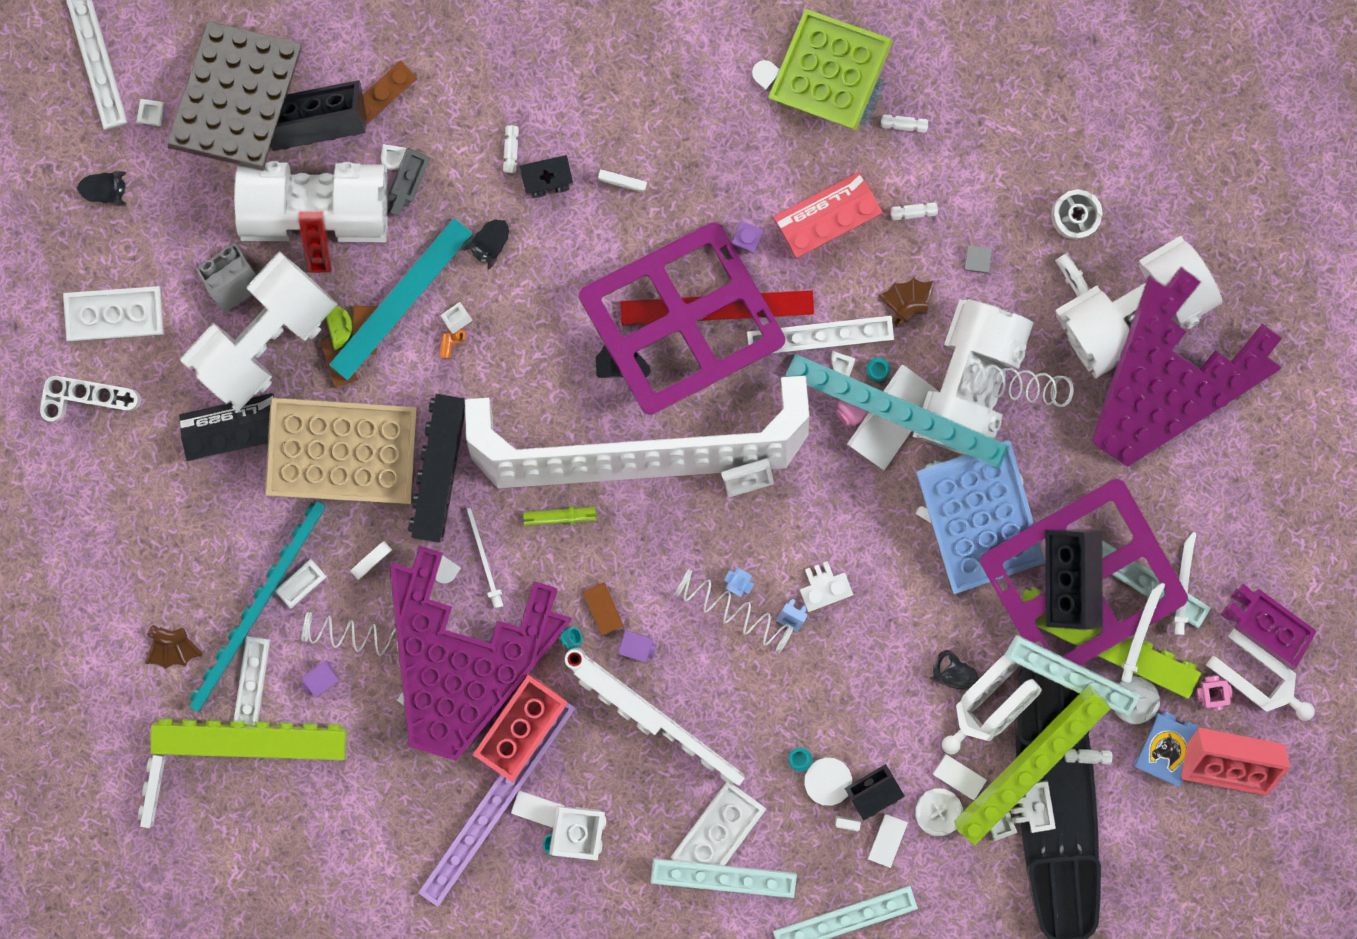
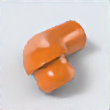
M461 328L454 334L449 330L442 335L439 357L451 359L452 347L466 338L464 329Z

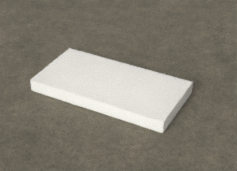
M160 286L63 293L66 341L164 335Z
M901 365L883 392L922 408L928 391H939L909 368ZM869 412L847 445L882 470H885L911 433V430Z
M726 782L670 858L676 861L725 866L766 808L734 784L731 786Z

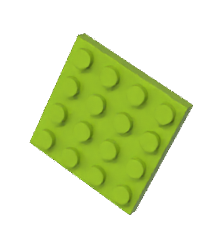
M805 9L768 98L856 131L893 40Z

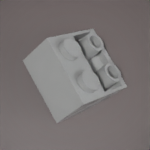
M236 242L225 247L220 253L196 268L209 294L224 313L252 295L246 286L258 274Z

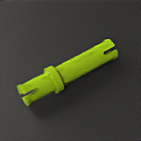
M569 506V509L524 511L523 518L525 519V527L560 523L575 525L576 522L597 521L596 506L583 508Z

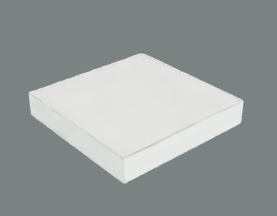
M768 458L721 472L728 497L774 484Z

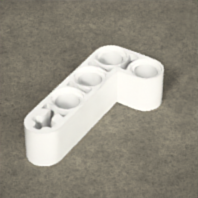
M52 376L44 384L40 414L47 421L58 422L65 416L68 400L121 410H135L140 406L141 396L136 390ZM57 380L63 385L62 391L58 394L52 390V385ZM82 384L86 387L87 392L84 397L79 398L76 395V388ZM103 389H108L110 392V399L107 402H102L99 394ZM130 393V397L134 398V402L129 403L127 406L126 401L117 400V395L127 397ZM55 404L58 407V414L52 418L48 414V408L50 405Z

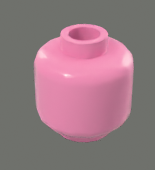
M842 400L837 403L838 410L836 414L846 426H858L869 413Z

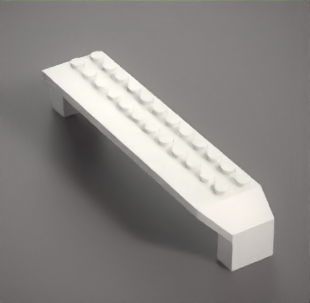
M806 376L781 377L782 411L762 433L516 450L494 432L489 398L465 399L466 437L470 458L497 488L721 473L766 458L769 460L771 469H785L809 435Z

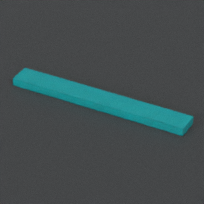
M454 218L329 365L346 380H349L473 233Z

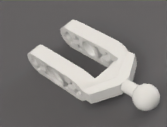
M1235 628L1228 637L1282 679L1272 694L1267 697L1215 656H1212L1207 662L1206 666L1222 679L1227 680L1235 689L1267 712L1288 704L1296 710V715L1300 720L1308 721L1313 718L1315 714L1313 705L1308 702L1301 703L1294 697L1296 673Z
M1002 656L963 695L961 701L956 705L960 730L954 736L951 735L944 738L942 741L944 752L950 755L957 753L961 748V742L967 736L990 741L994 736L1000 734L1041 693L1042 689L1033 679L1026 681L982 725L972 712L1019 666V664Z

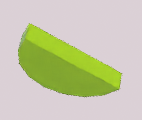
M338 306L325 317L334 350L343 347L350 340L353 331L352 320L348 312Z

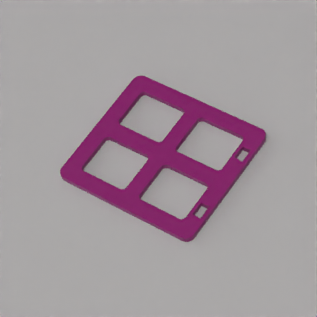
M715 222L709 223L584 286L579 292L581 304L641 410L647 415H654L781 349L786 341L785 335L723 227ZM705 245H710L731 282L690 304H686L667 274L665 266ZM725 246L733 258L728 261L724 259L720 252ZM647 276L667 308L668 315L627 336H623L603 304L602 298ZM737 300H741L760 330L762 339L718 360L712 353L696 322ZM761 311L764 312L769 321L764 326L757 316ZM675 332H679L699 364L700 371L659 392H654L637 364L634 353Z
M1112 479L982 554L980 565L1022 638L1033 643L1040 640L1044 648L1051 651L1035 624V619L1046 613L1045 591L1026 602L1022 601L1007 575L1003 563L1045 539V530L1066 529L1069 524L1109 501L1115 503L1133 535V539L1131 542L1102 558L1103 579L1141 557L1147 560L1159 583L1165 584L1163 589L1164 596L1158 600L1149 626L1187 603L1188 595L1122 480ZM1002 575L1010 586L1002 591L996 578ZM1103 596V628H1101V633L1063 654L1062 657L1082 665L1136 633L1144 608L1122 621H1117Z

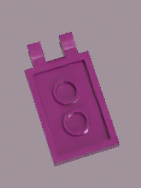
M1242 584L1239 589L1236 588L1231 598L1244 603L1243 606L1240 608L1236 603L1232 602L1229 607H1224L1220 615L1227 620L1237 622L1234 627L1237 631L1289 669L1294 670L1297 668L1317 631L1260 589L1252 592L1245 584Z

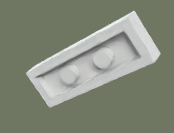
M154 754L153 758L148 759L146 772H149L150 775L148 782H144L142 796L146 797L144 806L141 805L138 812V820H141L140 827L151 828L154 824L166 758L165 754Z

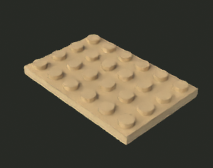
M271 398L265 495L411 504L417 407Z

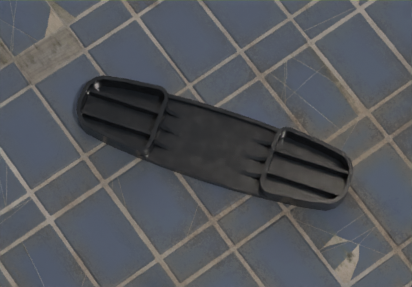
M1022 666L1018 673L1017 689L1026 681L1033 679L1042 690L1015 718L1016 758L1080 694L1053 680H1048ZM1089 731L1071 749L1076 751L1079 749L1091 750ZM1063 756L1040 780L1048 781L1056 829L1032 833L1029 821L1021 822L1022 842L1032 903L1041 931L1048 939H1088L1095 933L1098 927L1101 902V864L1099 861L1094 770L1092 763L1066 762Z

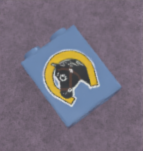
M1163 711L1162 715L1156 713L1154 716L1156 720L1139 757L1135 756L1132 765L1179 787L1182 781L1181 772L1187 744L1199 727L1188 721H1185L1184 725L1175 721L1177 716Z

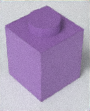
M741 221L732 245L754 254L764 230Z
M625 630L618 654L646 662L648 657L653 658L656 644H652L653 638Z
M325 660L301 678L304 682L301 685L309 696L313 694L316 698L341 678L330 663Z

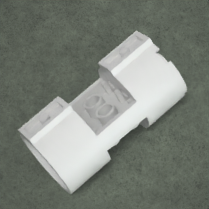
M276 161L265 163L263 171L238 165L235 180V219L238 236H241V241H290L291 230H300L298 221L299 211H323L326 230H335L338 242H386L388 232L387 168H385L386 165L351 162L336 163L334 175L330 173L320 175L298 173L291 175L289 164Z
M1179 236L1139 260V268L1146 281L1148 276L1151 275L1164 285L1169 282L1181 266L1202 281L1171 319L1181 327L1190 329L1200 322L1199 319H1201L1202 315L1221 305L1222 297L1203 260L1194 248L1184 241L1182 236ZM1145 283L1113 303L1098 286H1095L1055 310L1063 330L1067 328L1068 340L1088 371L1094 370V373H1092L1094 378L1100 377L1118 365Z
M280 251L246 286L265 308L243 332L234 339L213 322L180 358V361L188 369H196L195 374L197 378L226 404L232 401V408L238 412L254 394L256 395L258 391L263 393L272 383L270 381L271 373L256 359L267 349L266 342L270 338L275 340L284 330L283 324L304 341L308 337L312 340L320 332L321 328L319 325L337 306V303L315 281Z
M960 299L944 343L945 346L954 349L941 391H928L922 408L994 439L997 431L1000 429L1003 414L992 410L998 400L992 393V383L999 371L992 367L985 369L988 384L986 391L982 395L970 394L965 390L963 384L964 372L968 365L975 362L982 364L983 367L995 365L1000 370L1007 367L1018 369L1021 361L1024 359L1026 344L1034 322L995 306L974 300ZM977 365L971 367L967 375V386L971 391H975V380L981 371ZM1006 370L1003 371L1004 378L1006 377ZM982 372L980 373L977 379V389L980 387L982 382ZM1001 373L997 376L994 383V393L998 395L1000 386L1003 383ZM914 432L913 437L920 439L922 441L966 455L965 453H962L958 450H955L951 447H948L944 444H941L916 432Z

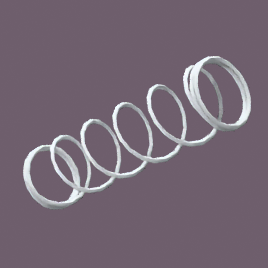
M977 362L968 365L963 375L964 388L970 394L982 395L986 391L988 378L985 369L992 367L999 371L992 383V393L996 398L1000 397L1005 390V378L1003 375L1005 370H1011L1016 373L1009 387V395L1012 400H1017L1022 393L1023 386L1020 377L1022 373L1033 375L1026 389V397L1030 403L1035 402L1039 396L1040 387L1037 377L1040 375L1050 378L1043 391V400L1046 405L1054 403L1057 407H1065L1073 397V383L1066 376H1055L1052 378L1046 373L1034 375V373L1028 370L1018 373L1013 368L1000 370L995 365L983 367L982 364ZM977 365L981 371L975 380V391H971L967 386V375L971 367ZM982 372V382L980 387L977 389V379L980 373ZM1001 373L1003 377V390L1000 395H996L994 393V383L997 376ZM1018 376L1021 384L1020 393L1016 398H1013L1011 386L1014 379ZM1036 379L1038 385L1037 396L1034 400H1030L1028 397L1029 385L1032 380ZM1065 379L1070 385V394L1065 403L1058 404L1055 400L1057 393L1056 384L1059 380ZM1052 381L1050 393L1052 402L1047 403L1045 391L1048 384Z
M688 569L674 595L679 597L685 584L687 583L684 592V601L686 602L690 600L704 584L709 582V587L703 608L704 612L706 613L710 609H712L716 604V602L713 603L706 610V605L711 589V581L706 580L705 582H703L699 586V588L686 599V594L692 573V570ZM730 591L724 592L719 597V599H721L725 594L729 593L728 602L723 619L724 624L728 623L735 616V614H733L727 621H725L731 599ZM750 602L744 603L737 610L738 612L745 605L749 604L748 613L743 629L744 635L748 634L755 627V625L759 621H761L766 615L769 616L763 640L764 646L768 645L780 631H782L786 626H788L782 640L779 642L776 648V652H778L779 654L784 648L785 644L787 643L794 629L793 626L791 627V625L789 624L784 625L767 643H765L770 626V613H766L763 616H761L758 619V621L747 632H745L750 615L751 604Z
M307 612L303 624L301 640L302 642H307L309 637V641L312 644L316 643L320 638L322 631L327 624L328 619L330 626V639L334 648H337L341 644V642L344 639L345 633L342 636L339 643L335 646L332 636V620L331 616L329 615L326 618L323 628L319 633L318 637L315 641H312L310 636L312 612ZM352 619L349 621L346 627L347 631L350 624L352 623V640L356 652H359L363 649L364 645L367 642V638L374 627L375 648L379 656H382L386 652L389 643L396 631L395 628L390 636V640L386 645L384 651L381 654H379L377 645V630L375 624H372L371 628L369 629L366 640L363 642L359 650L356 649L354 622Z

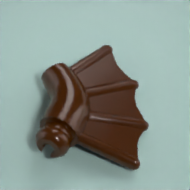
M912 278L907 283L894 282L887 292L880 293L878 297L895 312L896 315L892 318V322L900 328L915 315L927 314L928 301L935 282L933 280L921 282L915 278Z
M152 625L147 633V636L154 640L145 660L146 664H158L167 669V667L175 664L186 666L190 659L203 655L187 638L188 635L183 627L171 631Z

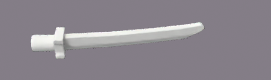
M471 507L467 508L491 588V592L487 593L488 597L492 599L494 609L504 607L500 596L502 592L500 589L496 590Z
M1195 532L1185 541L1181 560L1179 580L1186 593L1188 592L1191 561L1196 538ZM1186 604L1177 609L1175 617L1172 618V623H1175L1174 635H1184L1185 623H1188V618L1185 617Z
M1160 583L1150 593L1134 635L1126 663H1122V668L1124 669L1122 681L1131 683L1133 672H1137V659L1152 615L1165 587L1164 583Z

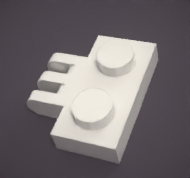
M828 561L823 562L824 569L826 570L824 573L821 572L819 564L814 566L817 573L816 576H813L810 568L805 569L811 585L800 589L808 612L853 595L845 572L833 576Z
M1039 781L1018 802L1020 806L1011 809V814L1021 813V816L1013 817L1012 822L1021 823L1029 821L1032 833L1056 829L1048 781Z

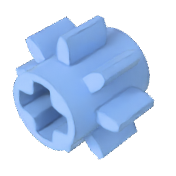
M738 567L735 572L729 570L724 581L728 582L726 589L740 597L744 592L749 594L754 586L750 582L753 576Z

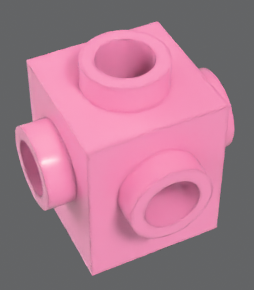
M1219 675L1206 676L1205 681L1199 682V688H1196L1197 701L1201 702L1203 707L1209 708V711L1222 710L1224 705H1230V698H1232L1231 685L1228 684L1227 680L1219 679ZM1210 688L1216 689V695L1210 697Z

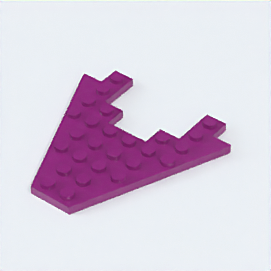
M1182 266L1166 285L1153 276H1148L1091 440L1096 447L1127 467L1216 410L1225 407L1229 402L1282 368L1268 357L1282 338L1263 323L1232 361L1215 350L1203 366L1198 368L1173 351V348L1187 331L1171 319L1202 282Z
M419 546L412 568L392 562L389 565L408 747L456 761L559 637L562 630L568 626L572 618L551 612L558 588L533 581L520 627L496 621L490 643L447 631L445 629L452 606L429 600L443 553Z

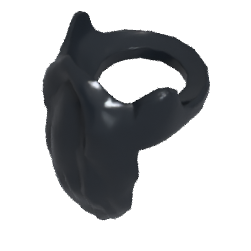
M114 171L112 173L104 172L89 175L79 182L76 189L81 194V197L90 202H111L114 206H125L126 202L122 200V196L125 194L126 184L122 180V176L126 175V172Z
M495 219L487 222L476 233L474 239H470L463 248L464 251L471 249L475 258L481 262H487L488 270L496 263L497 256L502 252L503 246L508 240L509 227L506 220Z
M944 650L938 654L937 661L933 666L934 676H930V679L937 683L958 690L969 689L979 680L976 670L966 663L960 662L958 656L951 650ZM945 656H948L950 664L941 674L940 663Z

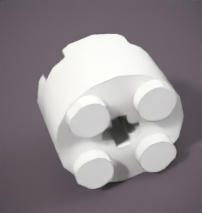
M1080 189L1068 191L1058 198L1052 207V224L1056 231L1065 238L1074 240L1085 238L1097 230L1101 223L1103 211L1101 203L1095 195ZM1073 209H1076V212L1081 211L1080 221L1072 218Z

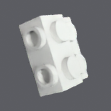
M557 806L549 854L598 860V854L602 851V830L606 826L605 812L598 809Z

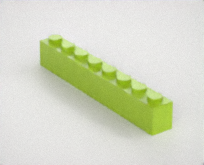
M1031 587L1030 591L1024 589L1020 597L1022 601L1026 602L1041 594L1042 591ZM1046 613L1035 619L1037 627L1077 646L1100 634L1102 630L1101 628L1079 630L1046 627ZM1131 636L1098 656L1122 667V663H1126L1133 641L1130 639ZM1143 640L1136 663L1138 669L1137 672L1133 673L1189 699L1201 675V672L1196 671L1197 665L1186 660L1183 663L1175 661L1176 655L1163 649L1161 653L1152 650L1154 645Z
M1088 685L954 820L957 831L975 846L1111 709L1107 700L1093 687Z
M158 718V722L155 721L151 725V754L345 760L347 757L348 728L342 727V724L329 723L327 727H317L318 724L313 722L303 723V726H293V722H279V725H269L268 721H255L254 726L245 724L243 720H232L230 724H221V720L217 719L206 720V723H197V719H182V722H173L172 718Z

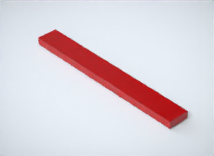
M813 290L760 293L774 317L814 315ZM703 296L684 297L682 300L684 303L690 304ZM661 299L620 301L622 325L651 324L668 315V310ZM737 300L698 321L752 318L744 302ZM763 311L757 314L758 318L766 317Z

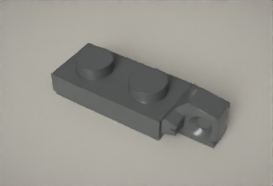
M406 148L389 190L387 199H390L391 202L388 213L400 216L403 206L408 207L410 202H413L430 157Z

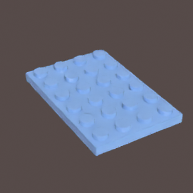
M1009 440L1002 442L1009 445V449L1000 469L966 454L916 472L953 594L990 582L980 565L982 554L1034 525L1013 448ZM1036 543L1005 561L1003 567L1007 575L1009 576L1044 564L1045 561L1040 543Z

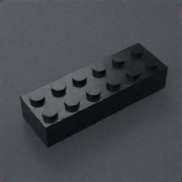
M436 393L435 398H431L428 412H432L431 422H426L424 436H428L427 446H422L420 460H424L423 470L420 469L417 473L416 484H420L419 493H414L412 508H416L415 517H410L408 532H412L411 538L440 543L444 539L465 417V398Z

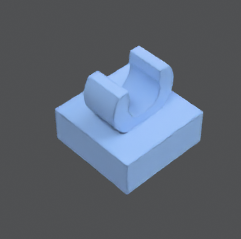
M792 599L789 604L786 603L776 621L783 625L789 624L791 627L793 626L794 631L798 632L807 617V614H805L807 607L804 605L801 610L794 608L795 600Z

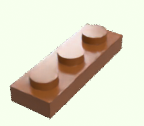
M402 61L398 62L363 94L367 116L366 125L417 80V77Z

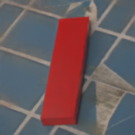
M299 211L298 221L307 272H332L324 212Z

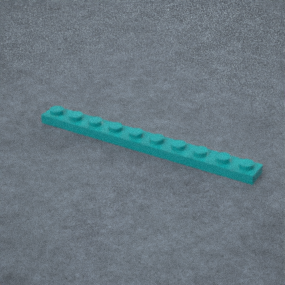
M797 354L794 355L785 375L787 377L806 376L807 386L999 469L1009 449V445Z
M317 501L315 504L311 503L304 513L307 516L302 525L298 523L291 534L294 537L291 544H285L278 556L281 557L278 565L273 564L266 574V577L269 578L264 586L260 585L253 595L256 598L255 602L251 607L248 605L241 614L242 623L239 627L234 626L228 635V639H230L229 644L226 648L223 646L220 648L215 656V659L218 660L214 668L209 667L202 678L205 682L201 689L197 687L189 699L192 701L189 706L191 709L199 712L205 705L327 508V505L321 501Z

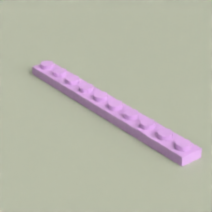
M569 702L567 703L513 782L501 774L418 892L421 896L437 907L440 905L576 707Z

